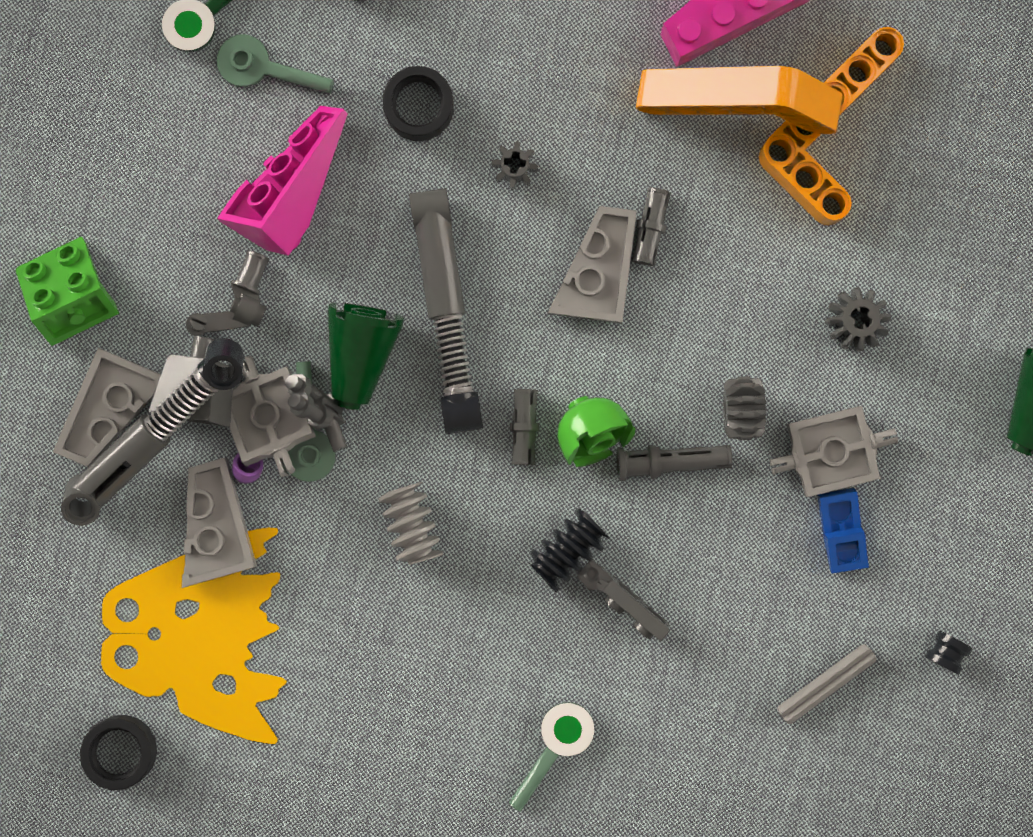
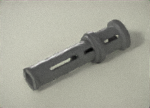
M651 445L648 446L647 450L633 451L617 448L619 481H626L627 477L647 475L651 479H657V477L661 476V473L731 469V446L722 445L660 450L659 447Z

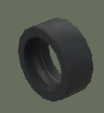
M410 66L396 72L387 82L382 95L383 111L390 127L401 137L412 141H428L439 136L449 126L454 113L453 93L447 80L436 70L425 66ZM423 82L432 86L437 91L441 107L438 115L431 122L415 126L405 122L400 117L396 101L399 93L405 86L411 83Z
M129 715L111 716L94 725L84 736L80 748L81 766L86 776L97 786L111 791L124 790L139 783L153 768L157 756L156 739L151 729L140 719ZM123 730L129 732L137 739L140 745L141 756L139 762L132 771L126 774L116 775L107 772L101 767L97 759L98 743L110 731Z

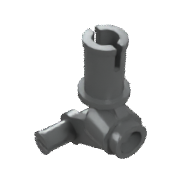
M247 250L237 279L231 281L235 299L230 311L205 314L194 313L186 321L187 331L193 336H201L209 332L245 328L251 325L258 327L267 306L260 304V291L257 288L270 259L255 251Z

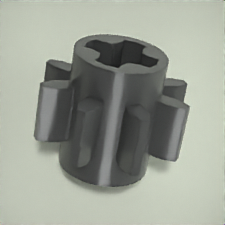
M516 141L514 148L509 150L501 145L499 147L502 155L501 160L495 159L491 162L494 168H501V172L496 176V182L498 183L506 179L510 182L511 190H514L516 183L521 181L529 186L528 172L538 171V165L529 163V159L534 155V150L530 149L527 152L520 150L519 141ZM512 158L519 159L520 165L524 166L518 169L517 174L510 173V167L507 166L512 163Z

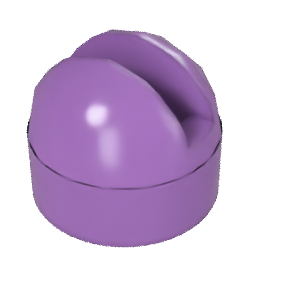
M239 453L234 457L232 473L238 482L244 484L253 483L262 473L263 460L245 466L241 461Z

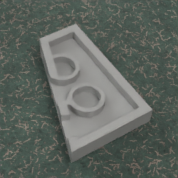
M599 206L547 314L622 324L637 211Z
M98 348L53 452L89 467L153 398L161 374Z
M221 458L190 467L188 469L186 539H184L185 567L184 574H182V588L257 567L228 458Z

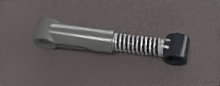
M442 188L409 193L428 319L435 321L433 325L437 328L434 331L438 333L435 338L439 340L436 345L440 346L437 351L441 353L438 358L442 359L440 365L443 368L440 371L444 373L441 378L445 379L443 385L446 387L443 390L445 393L444 397H440L445 433L447 435L483 429L478 392H473L472 382H468V378L471 375H467L470 369L466 368V365L469 362H465V358L468 356L464 355V352L467 349H463V345L466 342H462V338H465V336L461 335L464 329H460V325L463 323L459 322V319L466 313L452 233L447 189Z
M227 338L216 339L211 342L206 348L205 358L197 365L193 375H189V380H184V384H180L179 389H175V393H171L170 398H166L165 402H161V407H156V411H152L151 415H142L82 474L75 475L68 480L61 504L63 517L68 522L79 526L94 522L99 516L100 509L169 444L170 436L173 432H176L177 428L181 427L182 423H185L186 419L191 417V414L199 410L200 406L204 405L205 401H208L210 396L214 395V392L232 389L237 386L243 374L244 354L241 346L232 339ZM218 361H228L232 365L220 367L215 363ZM76 498H85L88 501H79Z

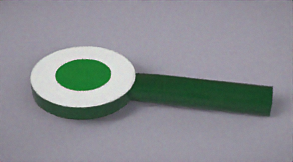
M179 0L173 3L166 10L162 19L164 36L177 50L195 52L203 49L211 42L215 34L216 25L213 16L233 0H208L204 4L198 0Z

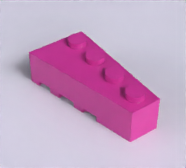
M690 0L664 22L660 35L676 67L810 0Z

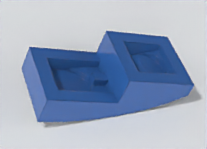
M849 488L818 494L820 519L830 572L833 574L869 568L865 532L861 527L856 489Z

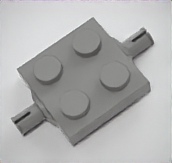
M246 356L244 357L246 362L243 361L245 381L232 390L231 423L229 427L241 461L245 466L265 458L274 457L279 475L281 477L288 476L287 471L290 474L295 472L288 451L295 445L316 437L314 430L308 423V418H299L290 411L288 399L291 395L288 393L285 382L292 375L291 370L286 366L270 374H258L253 357Z
M857 406L786 424L791 440V454L769 459L770 466L785 463V465L771 468L773 475L795 469L801 479L805 497H810L881 479L876 462L877 448L898 444V437L883 440L884 437L896 435L897 432L895 428L873 434L866 424L862 406Z

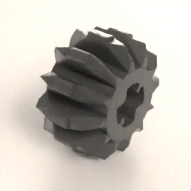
M855 287L852 289L851 297L843 291L837 295L840 304L833 302L829 304L828 309L837 316L825 319V324L837 326V330L829 335L831 339L838 338L841 335L844 336L841 348L847 349L854 342L856 352L864 351L865 342L872 348L879 345L876 335L884 337L888 334L889 331L880 323L890 321L891 315L880 314L879 309L884 308L887 303L885 300H881L874 304L875 291H868L863 298L860 287ZM860 311L862 313L861 320L865 324L856 328L854 326L855 319L851 315Z
M750 376L728 379L724 384L722 403L726 435L728 438L738 440H752V438L762 437L766 425V400L762 381L760 378H750Z

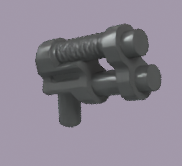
M303 374L290 375L285 382L288 393L291 395L288 399L290 411L299 418H308V423L315 429H325L333 452L347 448L348 446L340 428V425L346 423V421L342 418L343 408L338 406L339 400L332 398L331 394H325L313 386L311 380Z

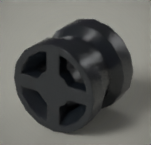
M938 630L935 636L936 644L933 649L927 651L925 658L959 675L962 671L961 662L963 658L969 656L973 648Z

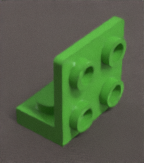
M83 237L72 240L16 268V274L31 322L51 346L119 314L116 303L99 281L87 243Z

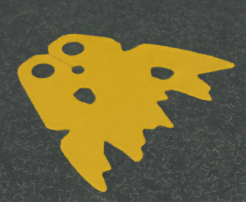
M269 527L248 531L255 559L267 553L264 542L278 534L277 528ZM182 555L119 584L105 595L102 603V621L105 627L112 633H135L112 634L102 643L101 665L105 674L117 683L146 697L161 696L169 688H173L179 710L182 714L202 724L247 740L267 744H276L278 742V738L257 709L256 703L277 697L279 688L284 686L287 680L278 676L250 671L245 667L244 662L253 657L247 648L249 643L263 638L280 628L278 625L268 622L266 613L259 608L262 603L271 597L272 587L278 584L280 580L279 572L264 575H241V572L182 588V574H184L185 555ZM124 598L133 599L139 606V614L131 622L121 621L115 612L117 603ZM187 599L199 602V609L193 616L181 619L175 614L177 602ZM153 627L161 631L160 638L155 641L148 637V631ZM123 645L132 646L138 652V662L130 669H122L115 662V652ZM219 674L230 675L235 679L236 691L234 694L226 695L214 689L212 683Z

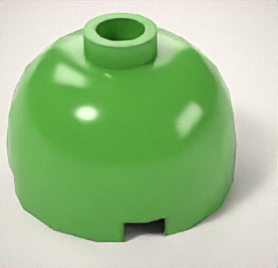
M588 396L579 397L572 401L568 406L569 410L563 415L558 425L560 449L567 463L571 465L573 461L576 467L591 465L613 455L612 451L608 448L616 445L618 442L624 447L634 437L636 430L631 419L619 404L608 398L594 397L589 399Z

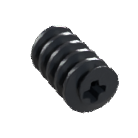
M579 508L575 510L578 523L567 518L564 520L567 533L556 528L553 530V535L556 539L555 544L546 539L541 541L545 550L544 554L534 549L530 551L534 561L530 565L555 592L560 590L556 581L557 577L569 582L571 578L567 568L570 567L580 572L582 567L578 558L582 557L588 561L593 560L589 548L592 546L602 551L605 548L601 537L604 536L611 540L596 522Z

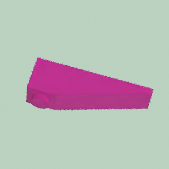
M320 106L289 137L288 142L290 146L275 158L271 155L263 163L267 169L252 184L246 180L236 190L217 219L263 249L289 256L292 250L300 244L301 237L310 225L348 113L342 108Z

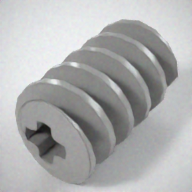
M423 482L388 491L378 498L379 503L391 504V507L382 514L384 518H395L396 521L387 527V531L400 534L399 537L391 542L392 547L404 548V551L398 554L395 559L396 561L408 562V565L444 555V552L441 550L431 549L432 546L440 541L439 536L427 535V532L436 526L435 522L423 521V518L431 512V508L418 505V503L427 498L425 492L414 491Z

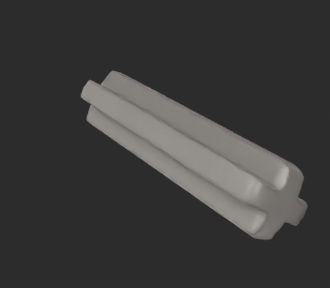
M860 645L780 704L777 708L778 713L786 723L792 724L875 663L877 660L875 654L867 645Z

